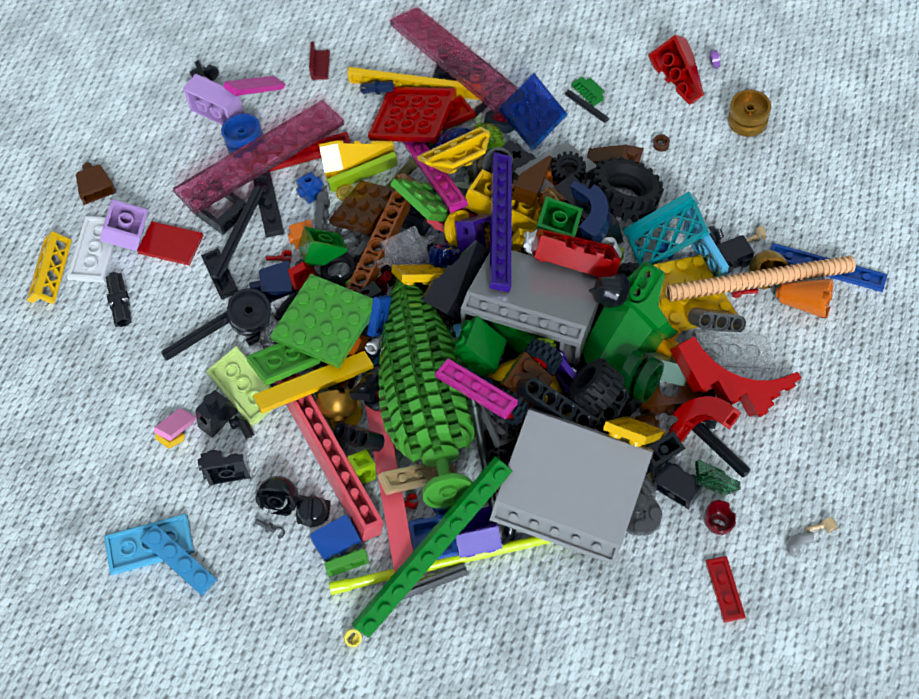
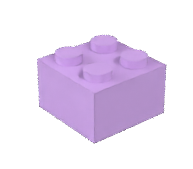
M112 199L103 225L100 241L137 251L149 210Z

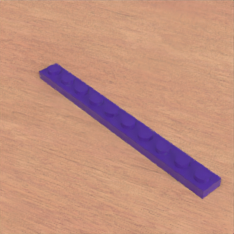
M494 152L491 162L489 288L509 292L511 289L512 156Z

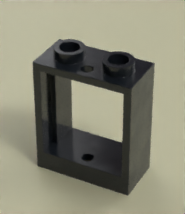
M216 180L207 185L201 193L189 202L192 213L222 235L236 224L246 204V201ZM217 193L234 204L218 219L202 208Z

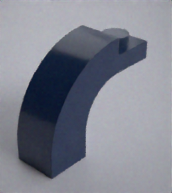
M574 181L570 185L573 197L591 208L589 216L579 226L581 236L587 240L601 242L608 233L611 223L607 198L597 185L594 184L590 189L586 184Z

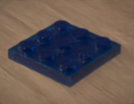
M535 73L531 74L497 108L532 150L536 149L568 115Z

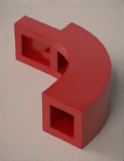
M703 396L694 398L681 405L673 413L678 420L671 425L668 434L674 431L680 441L683 442L691 430L698 423L705 420L717 421L730 430L742 413L728 402L717 397Z

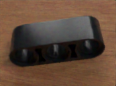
M344 422L338 423L334 430V436L337 440L359 448L379 452L384 446V436L371 430Z

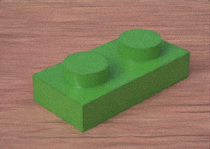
M355 549L349 552L348 555L329 559L324 565L328 576L332 577L369 564V559L365 549Z

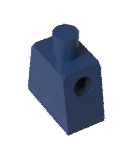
M289 261L260 269V281L249 282V287L265 294L269 301L294 292L288 269H290Z

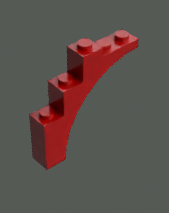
M695 337L686 339L669 349L693 393L700 390L704 393L713 389L717 398L731 405L740 401L749 417L757 415L759 418L769 413L768 409L774 405L772 400L781 396L780 392L782 390L788 391L796 387L795 382L802 379L798 372L775 380H753L741 377L716 363L703 350Z

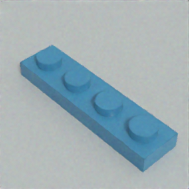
M156 524L140 539L201 596L217 581L213 575Z

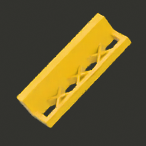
M53 231L44 238L26 301L34 303L41 299L48 303H55L70 250L71 239ZM57 240L65 243L64 249L59 250L56 245ZM55 255L60 260V264L56 266L52 261V256ZM53 271L56 280L50 281L47 273ZM44 287H49L52 292L51 297L42 294Z

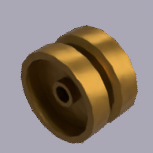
M753 89L743 90L735 94L731 100L728 115V125L732 131L745 137L761 134L766 129L771 111L769 98L762 92Z

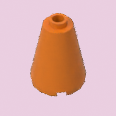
M821 279L784 283L781 287L777 288L776 298L779 299L780 303L820 318H828L831 308L829 304L833 297L832 280Z

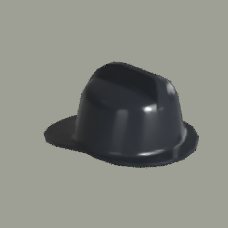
M620 273L599 277L594 284V288L589 289V292L593 294L594 300L604 305L605 308L617 307L627 300L630 292V281L625 274Z
M315 494L310 496L299 495L296 510L297 523L308 527H317L327 522L330 515L331 501L319 498Z

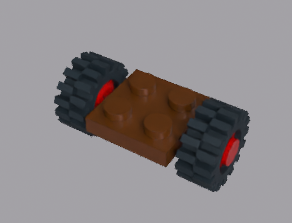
M532 339L499 384L502 387L500 390L518 400L517 406L506 419L493 412L495 416H498V419H503L504 423L508 424L509 422L511 426H519L526 418L529 408H536V406L518 395L516 386L519 380L537 378L548 386L554 381L552 375L555 374L563 362V356L560 355V351H556L557 348L555 346L551 347L549 342L546 344L542 339ZM529 383V384H528V391L531 392V389H532V388H531V384Z

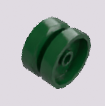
M638 350L633 351L620 371L624 377L623 387L627 390L628 395L633 393L634 399L644 404L648 402L661 380L664 362L656 358L648 360V355Z

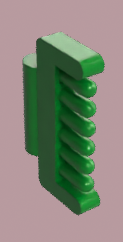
M580 77L571 83V87L577 90V93H580L581 96L583 95V98L593 107L604 100L602 94L605 91L592 78L586 80L584 77Z

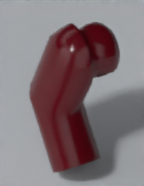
M388 271L383 272L375 281L382 290L383 295H386L387 282L392 278L391 273Z

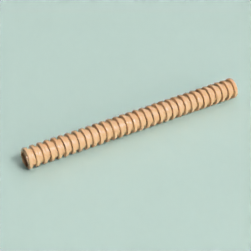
M848 255L841 258L825 259L824 261L791 264L790 266L785 265L784 267L761 269L755 272L750 271L749 273L744 272L743 274L720 276V278L714 277V279L708 278V280L705 278L702 281L698 279L696 282L692 280L691 282L668 284L666 286V297L669 302H673L674 300L679 301L680 299L685 300L686 298L691 299L692 297L697 298L698 296L721 294V292H733V290L736 292L738 290L742 291L744 289L784 284L785 282L808 280L814 277L819 278L840 275L842 273L846 274L848 272L852 273L855 271L856 263L853 256Z

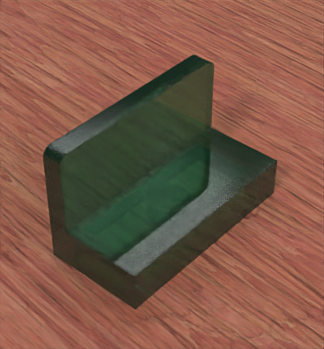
M701 460L695 461L696 483L721 495H728L741 490L740 481L727 476L725 471Z

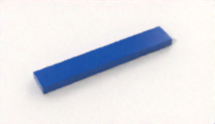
M772 243L770 249L780 253L787 260L789 266L791 264L795 265L830 259L776 243ZM856 266L855 271L852 273L848 272L846 274L842 273L825 277L883 292L888 274Z

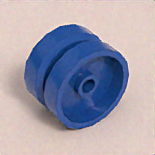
M234 115L222 125V137L226 143L228 153L233 158L244 160L255 157L265 148V137L260 122L254 115Z

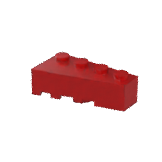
M537 229L531 248L534 258L538 261L551 262L597 277L617 274L621 258L613 245L543 229Z

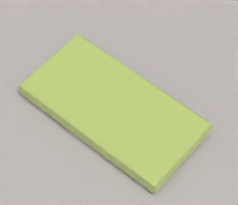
M237 346L206 370L251 426L272 411L261 414L255 403L253 395L269 389L271 386L264 384L247 362V357Z

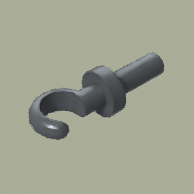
M259 519L255 520V524L265 528L266 533H269V531L274 533L280 529L283 531V534L278 538L284 537L285 530L282 527L274 528L272 523L267 524Z

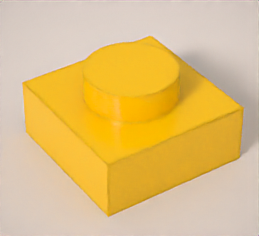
M181 432L169 441L155 433V439L168 449L183 442L185 434Z

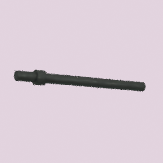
M468 397L469 415H472L483 471L489 464V458L480 413H482L481 404ZM495 493L488 500L489 506H492V508L496 501Z

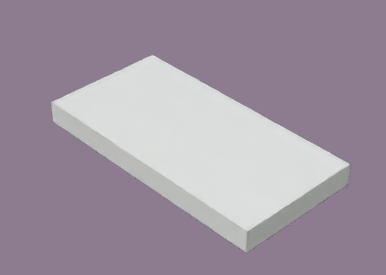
M85 216L67 275L68 280L105 282L115 248L113 244L100 241L106 217Z

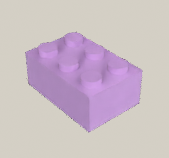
M195 74L183 87L190 110L221 125L234 115L244 114L240 96L233 95L222 84L215 83L207 77Z

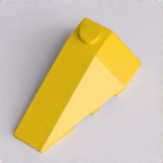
M333 141L319 144L326 180L376 158L395 152L393 141H371L369 144H360V141H354L353 144Z

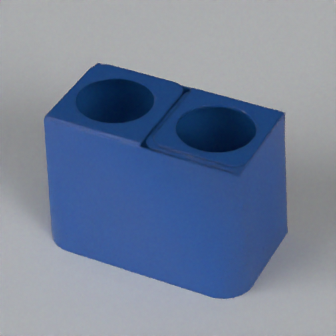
M347 514L310 534V539L324 563L336 554H341L340 557L348 555L347 549L354 544H360L357 549L362 547L361 539Z

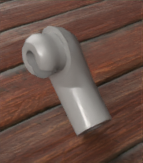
M813 532L792 536L787 544L789 555L798 556L801 553L800 548L802 544L814 543Z

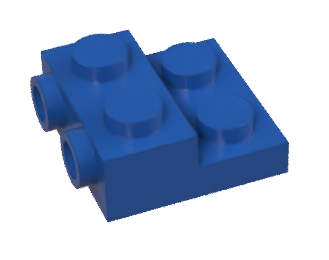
M437 514L434 517L425 519L416 518L408 522L413 551L445 514ZM455 539L438 559L458 556Z

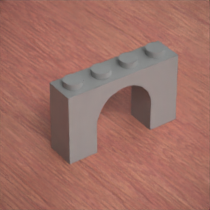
M565 141L560 145H556L548 152L542 153L536 159L530 160L524 166L516 168L513 172L512 184L514 180L518 181L522 172L547 156H552L548 170L550 171L553 159L557 158L558 154L563 156V152L569 154V151H572L573 155L578 153L579 157L582 156L583 161L585 160L586 172L584 180L582 179L584 184L591 181L597 165ZM565 166L562 168V171L572 173L576 169L571 166ZM546 178L538 197L545 200L546 196L556 199L555 186Z

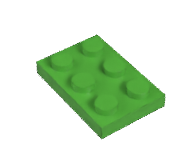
M280 343L247 355V362L266 386L320 364V360Z

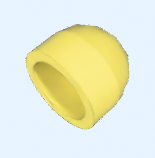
M351 628L344 632L343 641L349 647H356L361 643L362 635L358 630ZM354 632L350 642H348V638L350 637L351 633Z

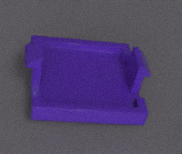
M560 351V355L563 356V362L555 373L557 374V380L564 388L562 394L568 395L570 384L578 371L574 367H570L566 362V356Z

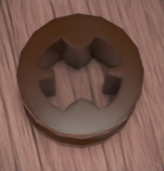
M664 134L655 136L653 140L654 149L659 152L666 151L669 148V137Z

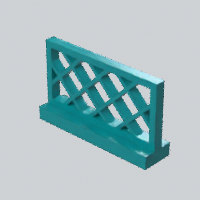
M688 191L623 229L625 236L630 241L639 265L644 262L645 252L652 253V257L648 262L654 265L710 234L698 206L699 202L692 193ZM694 207L695 214L693 219L686 218L687 211ZM674 218L679 219L676 229L668 227L670 221ZM683 221L691 222L687 232L680 230ZM695 224L702 226L703 231L698 234L692 233ZM662 228L659 238L652 237L655 229ZM667 230L674 232L671 241L663 240ZM679 233L686 235L684 242L680 244L675 243ZM641 237L646 238L643 247H638L635 241ZM650 240L658 241L654 251L647 249ZM662 243L669 244L666 252H659Z

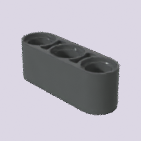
M693 308L688 313V322L704 330L741 333L746 327L744 317L729 311Z

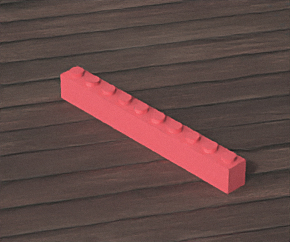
M298 372L289 377L274 382V384L276 386L281 383L287 382L289 380L299 377L300 374ZM310 394L286 404L347 516L349 515L361 541L364 542L381 535L383 520L324 416L318 409L312 395Z

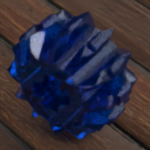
M449 244L430 246L428 253L429 264L440 268L451 266L459 259L461 254L460 248Z

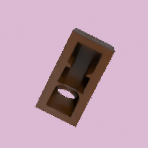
M87 162L82 165V171L76 173L78 194L83 205L117 193L111 179L101 165L93 166L92 163Z

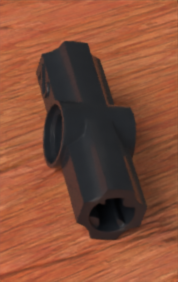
M111 272L105 278L108 289L107 301L112 310L113 321L116 327L128 326L132 321L129 310L130 304L127 299L129 296L125 289L124 279L121 273Z

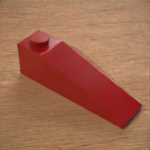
M674 35L648 54L654 69L658 73L663 72L667 76L666 82H672L676 86V92L689 105L704 96L694 54L686 38Z

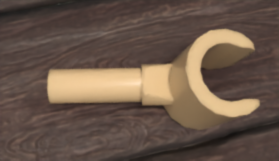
M757 227L755 235L746 238L748 243L755 240L760 241L761 236L763 240L766 239L765 227Z
M828 517L822 523L805 528L807 532L826 528L827 532L831 533L832 529L834 531L838 529V524L833 518Z

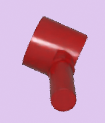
M284 250L281 255L266 256V261L278 260L282 262L289 261L290 263L291 258H286L285 256H292V252Z
M758 289L738 290L737 292H732V297L739 298L742 294H756Z
M410 494L407 497V501H404L405 508L415 509L418 507L419 502H410V500L417 499L416 494Z

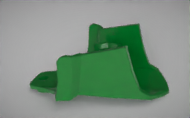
M643 262L628 277L630 292L627 300L620 306L603 308L585 344L583 355L586 364L595 359L602 358L620 372L633 351L638 350L643 353L656 352L663 340L671 339L678 333L669 324L659 307L661 289L665 279V273L649 262ZM650 271L651 276L648 278L647 274ZM640 289L641 293L638 296L637 291Z

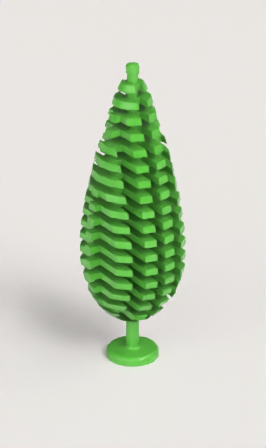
M396 277L397 281L394 283L390 293L391 304L387 323L384 321L380 346L379 406L382 411L383 426L396 449L409 458L410 461L416 463L417 460L422 459V463L425 466L437 469L438 476L428 481L422 489V498L426 505L438 509L451 508L473 482L468 476L460 473H451L449 465L460 460L458 449L466 447L468 450L476 435L472 415H469L468 397L436 378L435 373L448 358L467 370L469 368L453 354L455 340L435 308L421 300L423 297L421 289L416 284L405 285Z

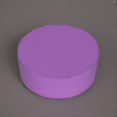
M717 49L710 51L712 67H720Z

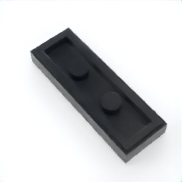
M217 248L201 255L221 300L232 296L238 289L228 268H226L222 279L216 280L211 276L221 255Z

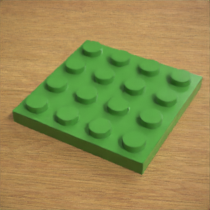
M310 274L271 333L270 338L277 343L340 368L370 320L373 298Z

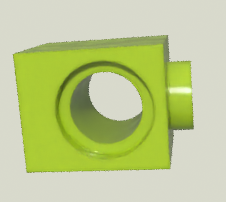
M366 449L347 457L362 485L376 479L375 462Z

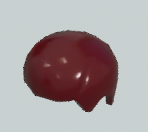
M715 500L707 506L703 517L706 527L716 535L730 533L736 526V513L731 511L730 503ZM721 520L724 522L725 526L715 523L713 521Z

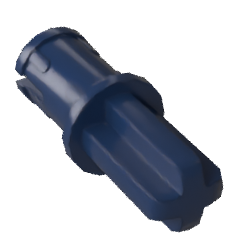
M377 80L374 83H361L360 87L366 88L360 89L362 94L375 93L379 95L380 93L393 92L395 89L392 81L380 82Z

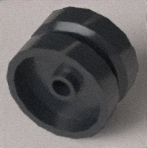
M252 288L241 289L235 292L229 299L227 305L228 321L232 329L238 334L253 336L264 331L269 325L271 316L270 303L265 294L259 290Z

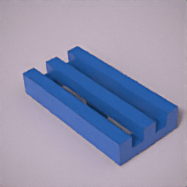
M390 296L374 297L367 331L368 336L382 335L384 321L387 323L391 304Z

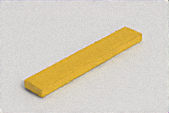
M362 351L347 357L340 368L332 365L324 366L253 395V398L261 414L370 371L373 369V363L366 352Z

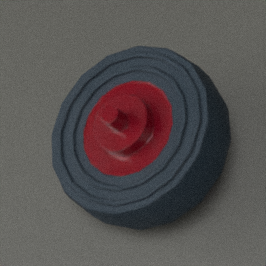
M490 110L485 114L484 125L493 132L511 133L515 129L516 118L506 111Z

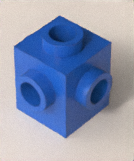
M312 171L296 180L298 187L296 191L300 198H304L308 204L317 200L318 193L323 191V181L319 176L316 177Z

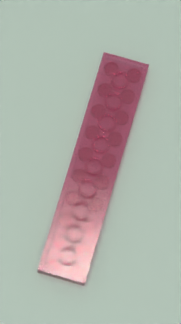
M413 8L390 19V25L494 112H498L524 99V92L420 8Z
M321 100L173 187V191L195 215L342 127L344 119L327 103Z

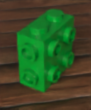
M478 316L471 320L467 319L460 327L461 333L455 340L453 354L481 377L495 373L500 366L499 361L505 352L504 347L507 340Z

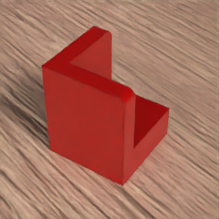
M306 262L288 269L294 291L302 288L310 274L317 276L314 266Z

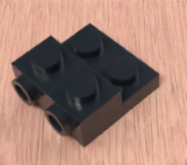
M210 450L207 453L200 454L201 458L197 460L203 479H207L209 485L251 478L250 470L243 454H230L224 457L221 450Z

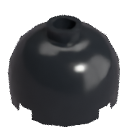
M271 476L264 480L255 495L259 508L262 510L264 507L270 510H277L270 514L282 516L290 515L296 509L299 499L296 485L290 479L283 476ZM287 499V504H286V506H285L282 510H280V509H275V508H281V507H283V506H284V502H285V500Z

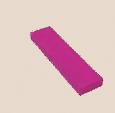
M274 75L225 81L224 88L235 96L282 90L285 87V83Z
M449 358L435 373L436 378L504 419L508 417L518 404L517 399Z

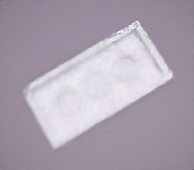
M695 330L692 333V337L696 338L703 350L726 370L772 372L776 369L768 334Z

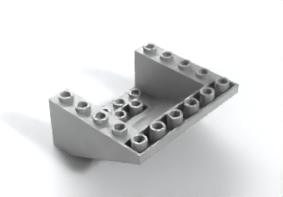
M512 250L511 289L509 292L498 291L489 288V253L465 296L461 307V325L467 319L471 320L478 316L484 322L488 320L560 342L559 350L567 358L566 362L578 366L599 303L594 300L593 294L589 292V289L594 288V284L599 277L551 262H541L536 260L534 256Z
M530 407L508 465L513 472L501 484L490 521L615 565L654 450L644 446H634L628 443L629 441L613 438L601 431Z

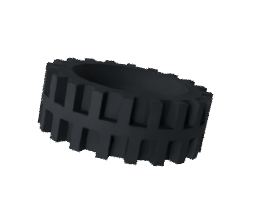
M610 157L609 161L603 159L601 163L597 164L589 183L590 189L595 184L603 191L608 201L610 213L615 218L616 216L622 218L624 222L627 219L637 222L638 219H642L656 211L664 192L662 188L663 182L659 181L660 176L658 174L654 175L653 169L645 168V164L642 162L637 164L634 162V159L627 161L624 157H620L619 160ZM612 186H622L632 190L634 193H636L638 196L636 197L623 194L614 189Z

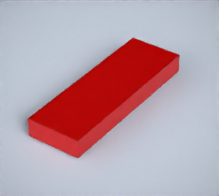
M727 556L706 560L705 563L723 622L745 619V612Z

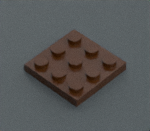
M360 181L328 221L332 226L370 235L376 228L395 189Z

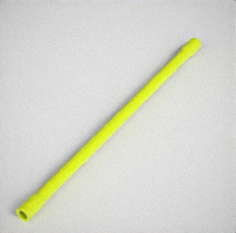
M530 536L509 541L502 545V549L492 553H480L469 558H460L458 553V556L436 560L427 572L551 542ZM389 569L351 579L346 578L329 582L331 595L351 591L352 589L386 582L395 572L394 569Z

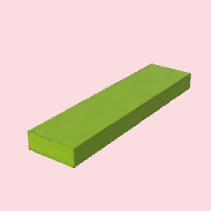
M391 152L328 178L327 182L330 192L333 193L398 166L397 156L395 152Z

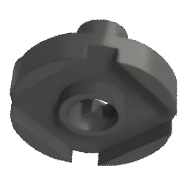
M639 493L626 531L632 535L647 536L654 533L659 528L662 518L659 504L651 497H646L644 493ZM637 511H639V512H642V511H643V512L645 513V514H644L645 519H642V518L637 519V518H636V516H637V513H636V512H637Z

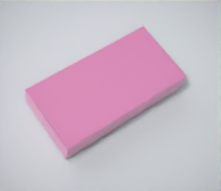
M179 408L156 425L154 433L171 441L192 425L196 420V416Z

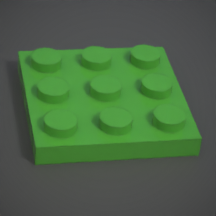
M394 178L390 185L427 220L446 221L450 211L433 190L431 184L425 181L423 183L416 180L409 181L404 178L402 180Z

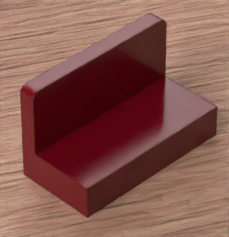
M311 41L309 57L311 80H329L330 50H316L314 41Z

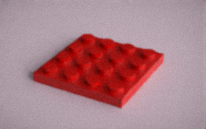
M395 87L393 92H387L368 133L369 141L437 143L457 95L456 88Z

